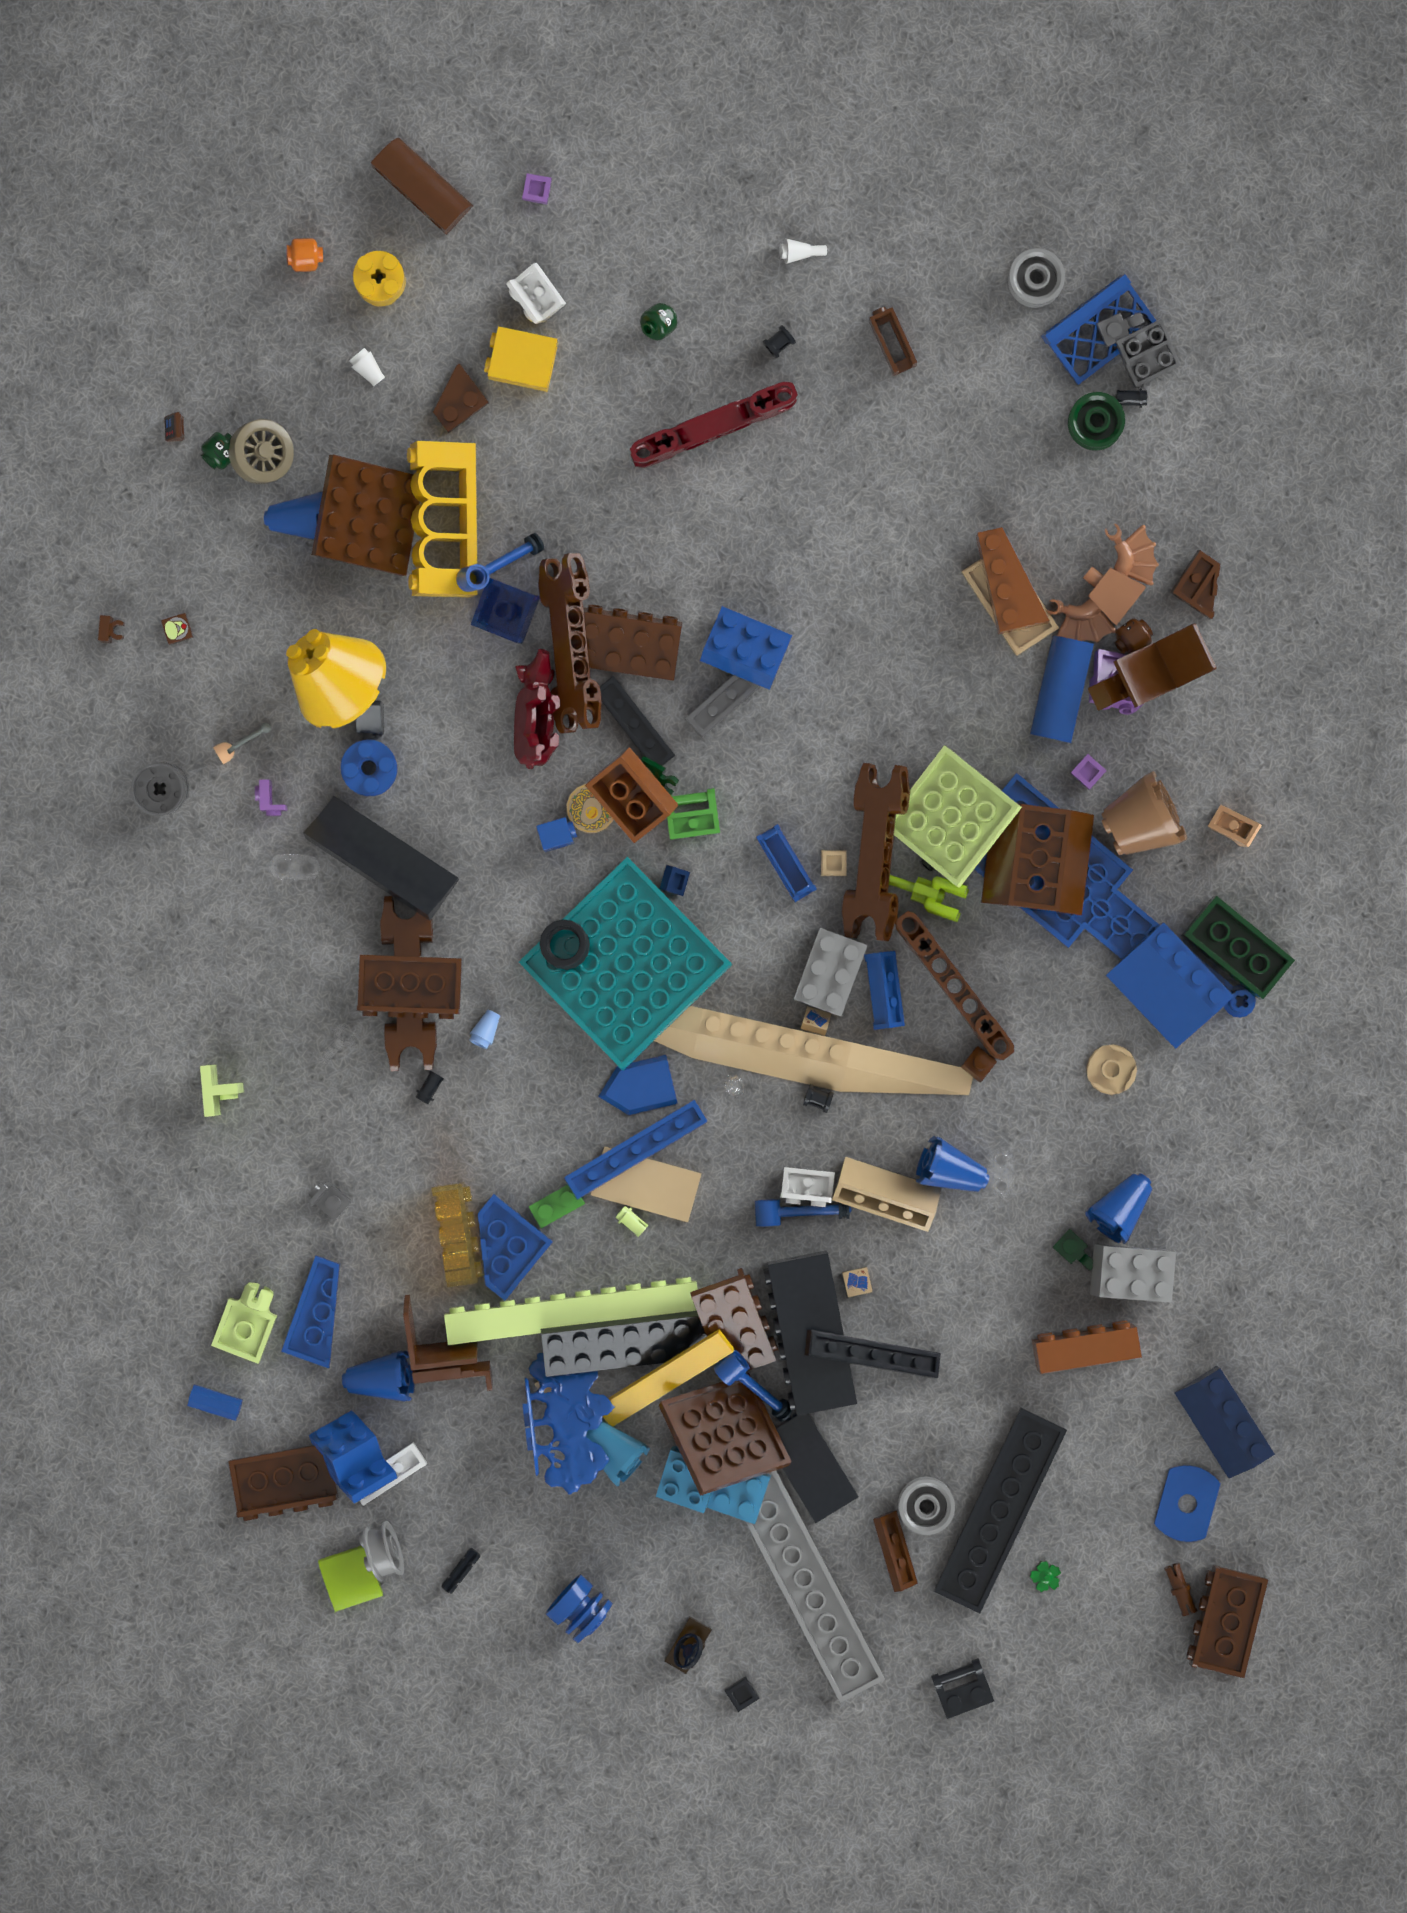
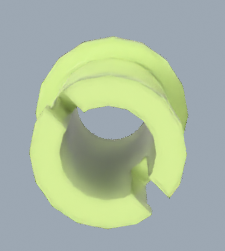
M624 1206L616 1215V1218L619 1220L618 1223H623L639 1237L648 1224L631 1211V1207L628 1209Z

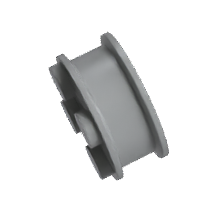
M1040 248L1029 249L1021 253L1012 263L1008 274V287L1012 296L1020 304L1030 308H1041L1051 304L1059 296L1065 282V270L1060 259L1052 252ZM1034 272L1040 273L1043 277V282L1040 284L1033 283L1030 280V274Z
M923 1476L911 1480L903 1487L898 1498V1510L902 1521L910 1530L921 1535H933L941 1532L950 1524L955 1512V1502L949 1488L942 1481L933 1477ZM925 1499L933 1502V1508L929 1512H923L919 1509L920 1503Z
M384 1521L381 1527L374 1529L365 1527L363 1532L359 1533V1540L361 1546L365 1549L366 1557H364V1564L367 1571H372L375 1578L380 1582L385 1580V1576L393 1573L399 1576L403 1575V1554L392 1525L388 1521Z

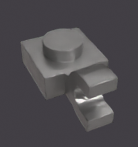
M1118 313L1096 323L1105 346L1108 347L1115 344L1117 340L1129 335V328L1145 321L1141 313H1136L1125 319L1122 318L1121 313Z

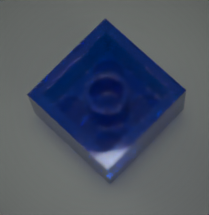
M489 578L470 625L515 643L523 644L540 596L500 580Z

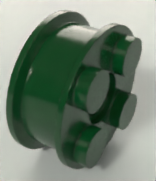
M1092 392L1082 396L1076 401L1068 416V430L1072 439L1082 448L1092 451L1103 450L1113 445L1125 427L1123 407L1116 398L1104 392ZM1093 415L1100 416L1103 420V425L1101 427L1092 426L1090 417Z

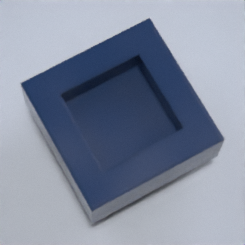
M666 865L659 889L684 896L690 872Z

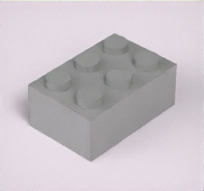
M819 928L793 1000L841 1017L868 945Z
M1094 1244L1090 1295L1103 1298L1172 1303L1176 1252L1165 1249Z

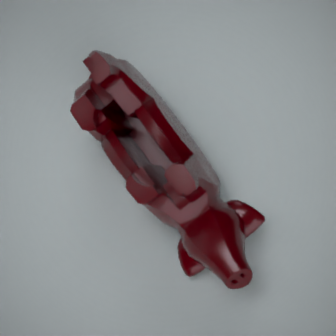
M542 648L538 649L537 655L529 665L515 666L520 682L524 683V687L518 693L515 705L514 754L519 763L524 764L528 769H534V766L545 765L559 746V735L557 733L552 734L554 729L552 713L560 707V698L552 695L548 685L552 682L555 671L550 667V653Z

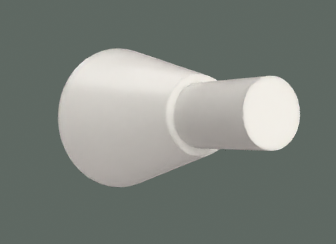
M785 238L784 244H780L779 253L780 258L784 259L785 264L811 256H826L827 246H811L807 243Z

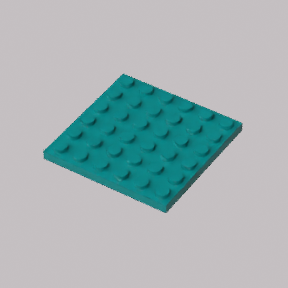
M628 856L563 918L580 925L588 935L590 943L589 953L583 963L567 970L556 968L547 962L542 955L540 942L519 961L524 969L621 1070L630 1065L733 965ZM561 930L553 935L550 948L557 958L568 959L577 953L580 943L574 932Z

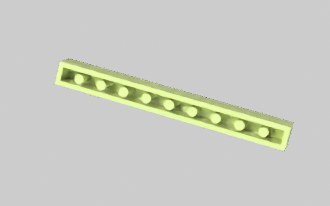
M691 1277L677 1278L676 1283L666 1284V1280L651 1282L650 1287L641 1288V1284L637 1283L625 1285L626 1290L616 1291L615 1287L600 1288L601 1293L591 1294L590 1290L576 1291L573 1297H565V1293L550 1295V1300L540 1301V1296L525 1298V1303L515 1304V1300L500 1301V1306L490 1307L489 1303L474 1305L475 1309L465 1310L464 1306L449 1308L450 1313L444 1314L448 1345L538 1334L541 1333L543 1328L697 1311L690 1292L698 1290L697 1282L691 1281Z

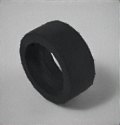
M564 919L549 924L541 934L539 944L541 953L547 962L556 968L566 970L575 968L583 963L590 947L588 935L583 928L571 920ZM561 930L574 932L580 943L577 953L568 959L557 958L550 948L553 935Z

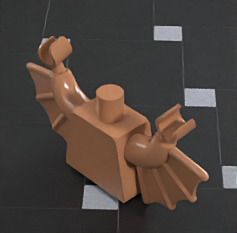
M1114 524L1117 533L1113 536L1109 535L1105 528V534L1108 539L1116 544L1114 546L1118 554L1114 568L1110 567L1105 575L1093 566L1090 568L1083 579L1095 588L1088 595L1090 599L1082 605L1064 606L1060 600H1050V602L1058 604V609L1055 612L1047 610L1048 613L1053 615L1066 614V618L1056 636L1099 643L1103 636L1116 632L1109 619L1117 626L1146 589V586L1138 581L1152 586L1154 584L1153 573L1156 567L1159 566L1154 557L1156 543L1148 538L1145 525L1140 526L1124 541L1121 539L1122 532L1117 524Z

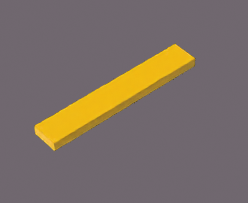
M718 1329L609 1397L608 1399L615 1408L608 1415H604L603 1418L610 1426L617 1425L733 1353L734 1347Z

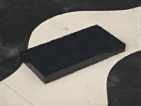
M809 1414L796 1415L776 1427L791 1459V1464L782 1469L815 1523L859 1497Z

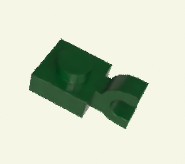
M1068 1229L1052 1248L1070 1264L1077 1259L1087 1270L1090 1271L1093 1268V1259L1083 1252L1088 1245L1071 1229Z

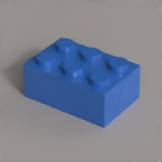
M722 606L705 644L700 661L770 690L792 635Z

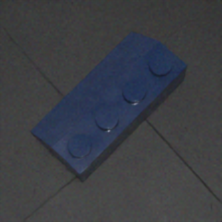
M1215 1366L1174 1392L1228 1479L1258 1466L1275 1455L1223 1371L1218 1366Z

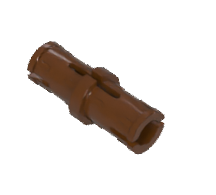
M1174 1563L1172 1565L1176 1572L1175 1575L1170 1565L1166 1566L1164 1570L1173 1588L1171 1593L1173 1596H1176L1181 1615L1188 1616L1189 1612L1186 1604H1188L1192 1614L1197 1612V1608L1189 1591L1191 1589L1190 1584L1185 1581L1180 1563Z

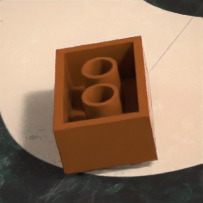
M630 747L594 775L585 785L633 843L646 835L678 807V803Z

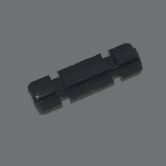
M470 1548L466 1552L465 1558L459 1561L450 1573V1577H447L442 1583L441 1587L446 1592L452 1594L458 1587L457 1584L461 1583L472 1569V1564L479 1560L480 1554L475 1549Z

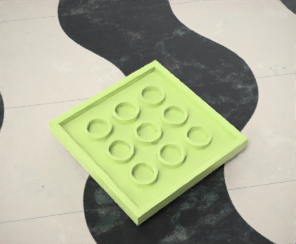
M944 745L910 789L907 813L905 815L896 814L894 835L956 887L960 888L1022 807Z

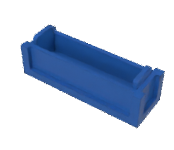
M778 824L756 837L794 902L817 890Z
M887 951L864 954L865 962H867L874 1017L873 1029L905 1026L896 952Z

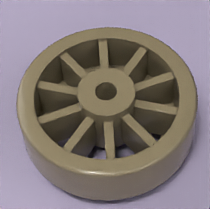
M258 419L245 423L231 437L229 446L231 465L241 478L250 483L266 484L282 478L292 465L294 458L292 440L287 431L274 421ZM265 431L271 432L265 440ZM276 437L280 445L273 447L271 443ZM281 448L282 457L274 454V450ZM272 460L279 462V465L275 467Z

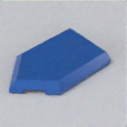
M666 1055L632 1062L624 1070L617 1066L598 1096L627 1115L678 1104Z

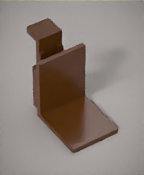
M1193 623L1153 644L1113 661L1118 674L1089 687L1088 691L1098 711L1127 697L1131 698L1136 708L1216 670L1217 667L1197 624Z
M405 1295L403 1317L414 1384L485 1376L487 1391H492L493 1380L490 1360L477 1362L478 1341L448 1345V1342L417 1345L410 1295Z

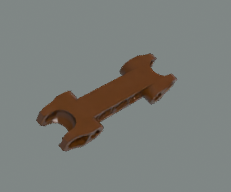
M567 553L564 554L561 563L558 559H543L539 566L538 582L540 601L543 606L549 608L557 679V686L551 690V694L560 698V707L552 714L560 734L576 732L578 723L582 729L598 728L601 721L602 705L600 687L595 680L590 678L583 600H586L590 594L589 577L581 554ZM571 559L575 560L577 565L574 573L571 568ZM549 564L553 568V577L549 576L547 571ZM587 710L591 712L593 717L591 724L587 720ZM565 714L568 715L569 719L568 728L565 727L563 723V717Z
M863 763L854 791V808L856 811L864 812L856 890L847 889L843 897L842 916L844 935L847 938L857 939L862 922L869 916L875 922L876 940L889 942L897 919L899 902L896 893H888L896 814L905 815L907 813L910 799L908 770L905 766L895 765L890 782L882 788L877 783L876 765Z
M384 896L383 913L380 920L382 945L394 944V956L420 957L421 943H433V920L429 921L417 912L410 919H401L395 913L393 896ZM403 1012V1017H396L397 1023H385V1049L391 1072L399 1071L400 1054L407 1047L419 1049L423 1055L425 1070H433L434 1055L437 1047L436 1021L424 1022L423 1018H413V1013Z
M907 911L897 918L895 928L937 982L989 1054L995 1059L1005 1060L1014 1053V1044L937 944L935 938L915 913ZM905 918L914 921L915 928L912 932H906L903 929L902 922ZM921 941L928 943L927 949L922 950L919 947ZM937 958L944 960L946 964L945 970L941 973L935 972L932 968V963ZM954 978L958 979L961 983V989L957 993H951L947 988L948 982ZM967 999H972L976 1003V1010L971 1014L966 1013L963 1009V1003ZM983 1022L989 1024V1029L986 1031L981 1029ZM999 1039L1003 1040L1006 1044V1049L1001 1054L994 1050V1044Z

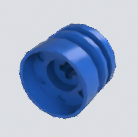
M581 1574L571 1581L545 1613L557 1625L568 1619L570 1623L565 1630L567 1634L578 1628L573 1636V1640L577 1643L586 1636L591 1635L599 1627L613 1604L609 1599H606L598 1606L597 1604L603 1597L601 1592L592 1598L588 1597L593 1585Z

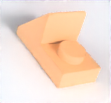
M1223 805L1219 806L1208 825L1209 828L1232 839L1241 847H1249L1262 826Z

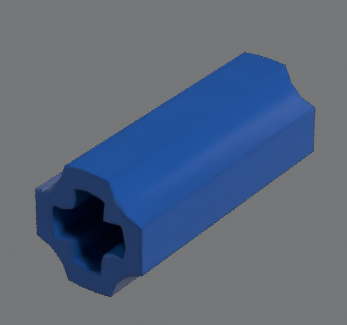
M194 1384L187 1406L236 1421L243 1399Z

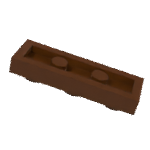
M897 1510L874 1518V1525L894 1592L903 1591L918 1584Z

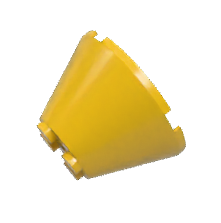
M312 629L286 651L288 667L300 711L308 722L319 728L322 726L338 728L354 721L375 701L379 694L377 688L381 678L385 679L386 662L384 655L374 643L365 639L319 632L317 629Z

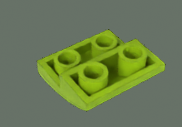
M362 1546L318 1560L335 1612L383 1596L380 1582L375 1578L373 1572H368L365 1567L364 1557H366V1553Z

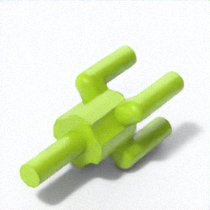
M890 875L889 885L912 892L911 900L924 904V908L928 913L958 923L961 915L959 910L942 903L946 892L966 899L969 893L968 886L962 884L960 888L956 887L948 879L935 876L932 881L919 876L915 883Z

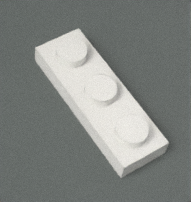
M414 1442L386 1460L395 1470L398 1478L361 1499L360 1502L363 1506L427 1465V1461Z

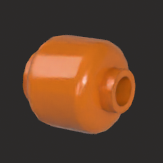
M295 238L291 241V245H287V265H291L295 272L316 271L318 262H323V247H318L316 240L313 238Z

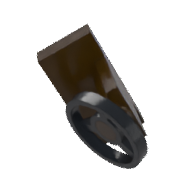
M689 1617L664 1662L687 1674L688 1670L693 1668L699 1661L705 1648V1641L712 1629Z

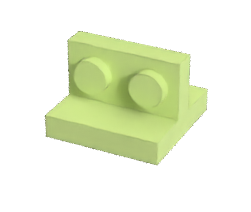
M216 1065L200 1066L204 1117L221 1115L219 1096L220 1100L238 1098V1093H244L243 1083L218 1085Z

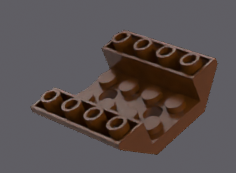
M1019 804L1022 808L987 852L981 903L1056 911L1057 913L1082 916L1094 815L1073 810ZM1040 825L1048 827L1050 835L1046 840H1041L1036 836V828ZM1033 876L1042 878L1044 883L1042 889L1036 891L1030 887L1029 881Z

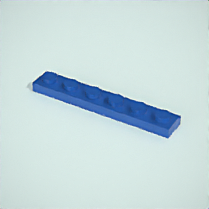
M693 1100L567 1175L564 1179L578 1200L706 1124L708 1121L696 1101Z

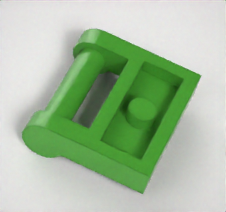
M714 788L707 789V792L672 796L678 803V806L708 802L709 809L674 813L673 811L667 817L670 840L720 833Z

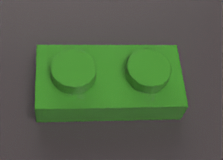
M566 1185L530 1205L529 1208L540 1228H543L584 1205L585 1202L583 1198L577 1200L569 1186Z

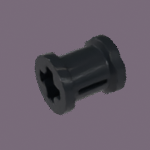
M783 325L779 327V331L771 338L762 341L775 358H778L779 353L787 346L796 343L793 336Z
M810 1084L803 1101V1106L811 1105L827 1113L834 1093L831 1091L827 1093L816 1089L814 1085Z

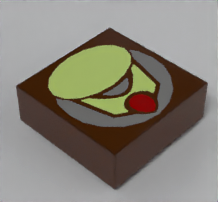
M186 613L161 620L169 645L194 638Z

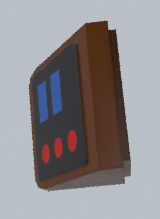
M179 412L165 416V441H183L184 417Z

